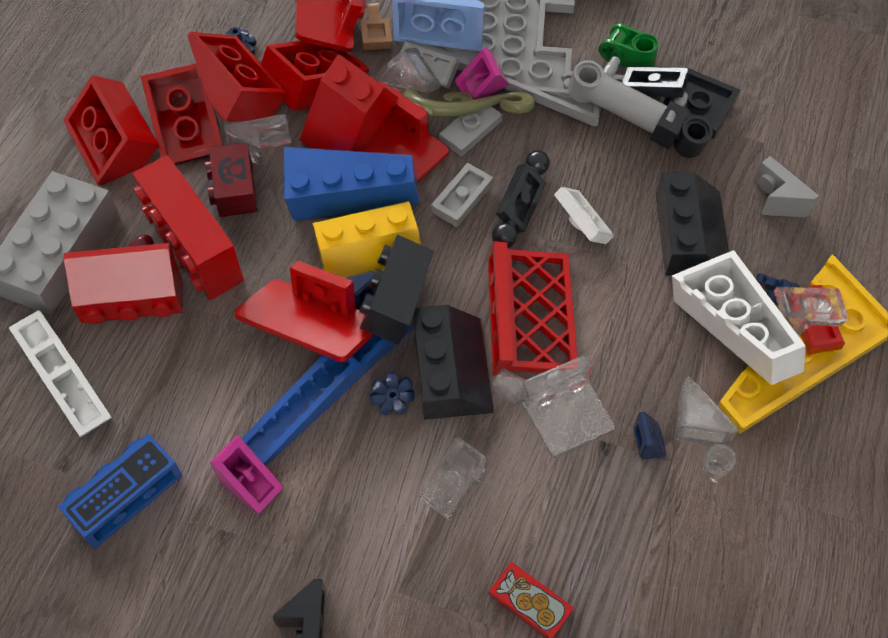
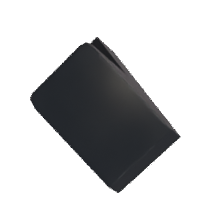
M628 67L622 83L660 102L661 97H683L689 80L688 68Z
M313 579L273 615V620L277 627H303V630L296 631L295 638H323L326 596L323 579Z

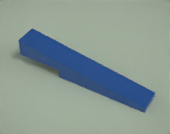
M411 323L402 339L413 330ZM373 335L347 361L338 362L322 355L241 439L260 461L267 466L396 344Z

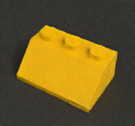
M409 201L313 223L323 270L343 278L374 272L376 268L381 270L382 265L377 263L380 253L385 244L388 246L392 245L397 234L421 245L418 227Z

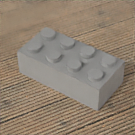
M52 171L0 245V297L53 315L69 290L63 260L64 253L95 250L118 214L109 190Z

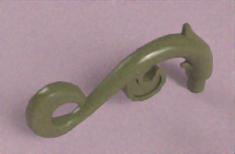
M408 85L403 93L404 97L414 104L421 105L428 113V116L433 117L471 114L499 103L501 109L511 113H526L535 106L534 97L520 91L501 93L474 100L472 95L468 93L449 92L443 95V102L422 97L414 85Z

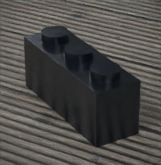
M398 234L391 246L384 245L377 263L382 265L381 270L375 269L368 285L369 288L373 289L372 295L366 294L359 309V313L364 315L360 329L397 345L399 344L410 326L434 253L433 250Z

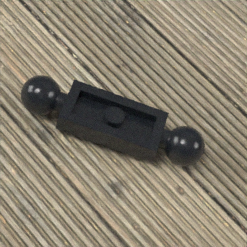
M534 150L527 155L525 164L517 166L496 212V215L503 223L494 227L492 231L493 243L494 241L507 242V248H510L516 243L518 233L526 231L546 185V182L539 176L544 174L550 166V159L545 152Z

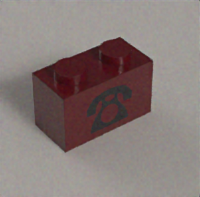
M248 143L209 148L211 161H205L208 180H213V186L208 187L210 205L217 206L220 217L258 212L253 166Z

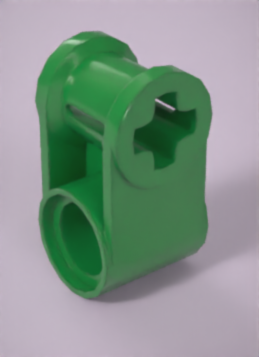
M618 23L610 29L608 39L602 41L599 45L598 50L601 57L608 62L612 57L616 56L620 59L619 65L626 68L655 67L659 43L658 39L652 34L644 33L625 24Z

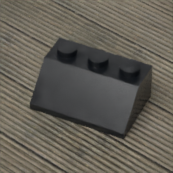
M662 172L656 192V202L665 276L675 275L728 253L729 248L720 191L695 172Z
M449 305L415 308L413 325L424 420L494 413L481 318Z

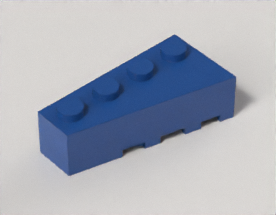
M284 147V199L293 221L364 212L408 201L410 205L419 204L418 179L412 155Z

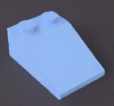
M392 0L394 41H408L417 44L474 51L482 50L484 3L478 0Z

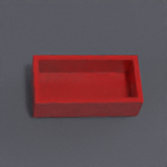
M168 155L132 173L137 184L133 191L142 205L140 209L149 224L155 223L158 228L156 232L162 243H169L174 250L172 253L180 269L186 268L190 273L187 275L188 279L197 293L203 290L207 298L212 300L244 282L233 243Z

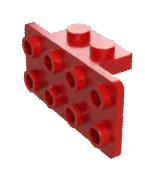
M295 0L296 39L337 51L351 52L354 47V27L358 18L362 19L364 16L366 1Z
M381 81L380 84L399 97V99L362 152L412 155L419 183L449 155V149L445 144L428 133V113L425 109L404 97L398 89L392 88Z
M300 261L289 267L291 284L278 279L272 280L234 311L235 318L243 323L338 362L347 361L374 335L360 329L364 315L355 309L353 281Z

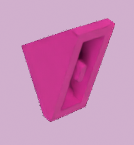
M488 48L482 49L455 79L460 92L472 95L473 100L488 97L509 85L497 58Z
M235 436L210 462L218 481L257 514L284 488L239 436Z

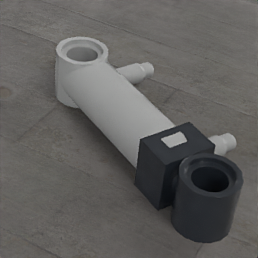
M616 56L611 58L604 69L598 63L591 60L581 61L575 66L568 85V93L575 101L581 103L592 102L652 133L650 140L667 149L670 148L674 141V148L677 153L686 158L699 156L711 139L713 129L708 120L700 116H691L686 119L690 111L684 108L688 99L686 92H684L683 97H676L673 102L670 100L668 106L613 78L620 64V59Z

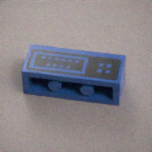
M148 433L143 438L131 442L126 447L124 453L112 463H107L100 467L95 476L82 487L75 488L69 492L64 501L57 507L95 550L183 475L176 462Z

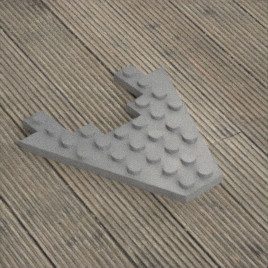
M478 0L484 3L482 49L488 48L497 58L509 83L503 89L510 92L520 91L528 93L534 97L535 102L591 126H598L599 106L592 102H577L568 93V85L573 71H571L572 48L543 46L545 12L573 13L575 0ZM396 41V44L403 46L404 42ZM417 44L458 58L460 63L457 69L463 71L480 52ZM615 74L613 78L622 83L625 75Z

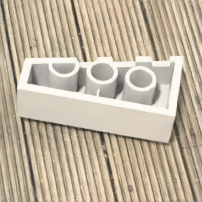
M734 250L672 275L674 302L771 385L804 372L805 344Z

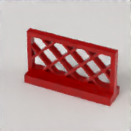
M494 241L487 259L492 376H506L508 371L576 375L578 372L569 254L507 249V242ZM512 260L523 261L531 269L522 276L512 267ZM546 263L560 264L561 273L554 278L542 267ZM534 273H537L548 283L541 291H538L527 281ZM519 286L523 287L533 296L526 304H523L514 296L513 291ZM552 288L563 297V302L558 307L544 296ZM537 301L550 312L542 321L529 310ZM520 315L526 317L535 326L527 334L515 325V320ZM554 317L565 325V332L561 336H558L546 325ZM539 330L553 342L544 351L530 339ZM524 344L537 357L533 361H517V349ZM557 346L568 356V364L556 363L548 354Z

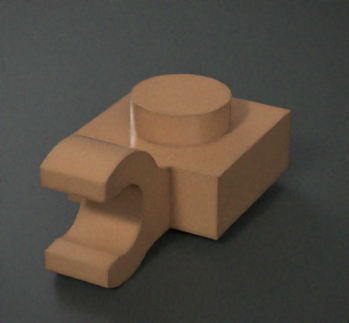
M367 3L368 20H360L363 51L392 49L390 19H381L379 3Z

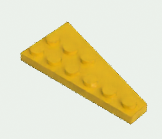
M833 254L809 286L822 285L845 342L843 348L808 355L805 348L804 372L773 385L748 365L717 406L739 434L888 340V312ZM790 309L784 318L802 340Z

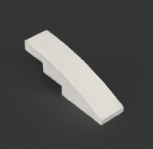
M40 310L9 327L80 438L112 419Z

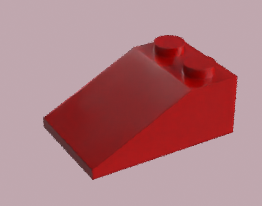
M189 32L187 37L208 101L217 110L218 115L228 122H271L287 92L241 40L235 35Z
M304 41L266 45L261 61L265 69L287 92L283 101L294 111L311 108L320 80L338 54L366 74L370 70L351 52L337 51Z
M338 54L320 80L299 140L310 149L362 152L399 97Z
M196 63L140 76L155 137L159 144L158 148L161 158L168 155L174 164L210 156L209 148L223 146L216 109L208 101Z

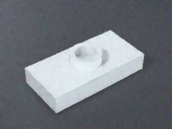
M561 187L554 194L570 215L569 221L571 224L582 231L590 241L607 244L614 237L612 231L579 190Z

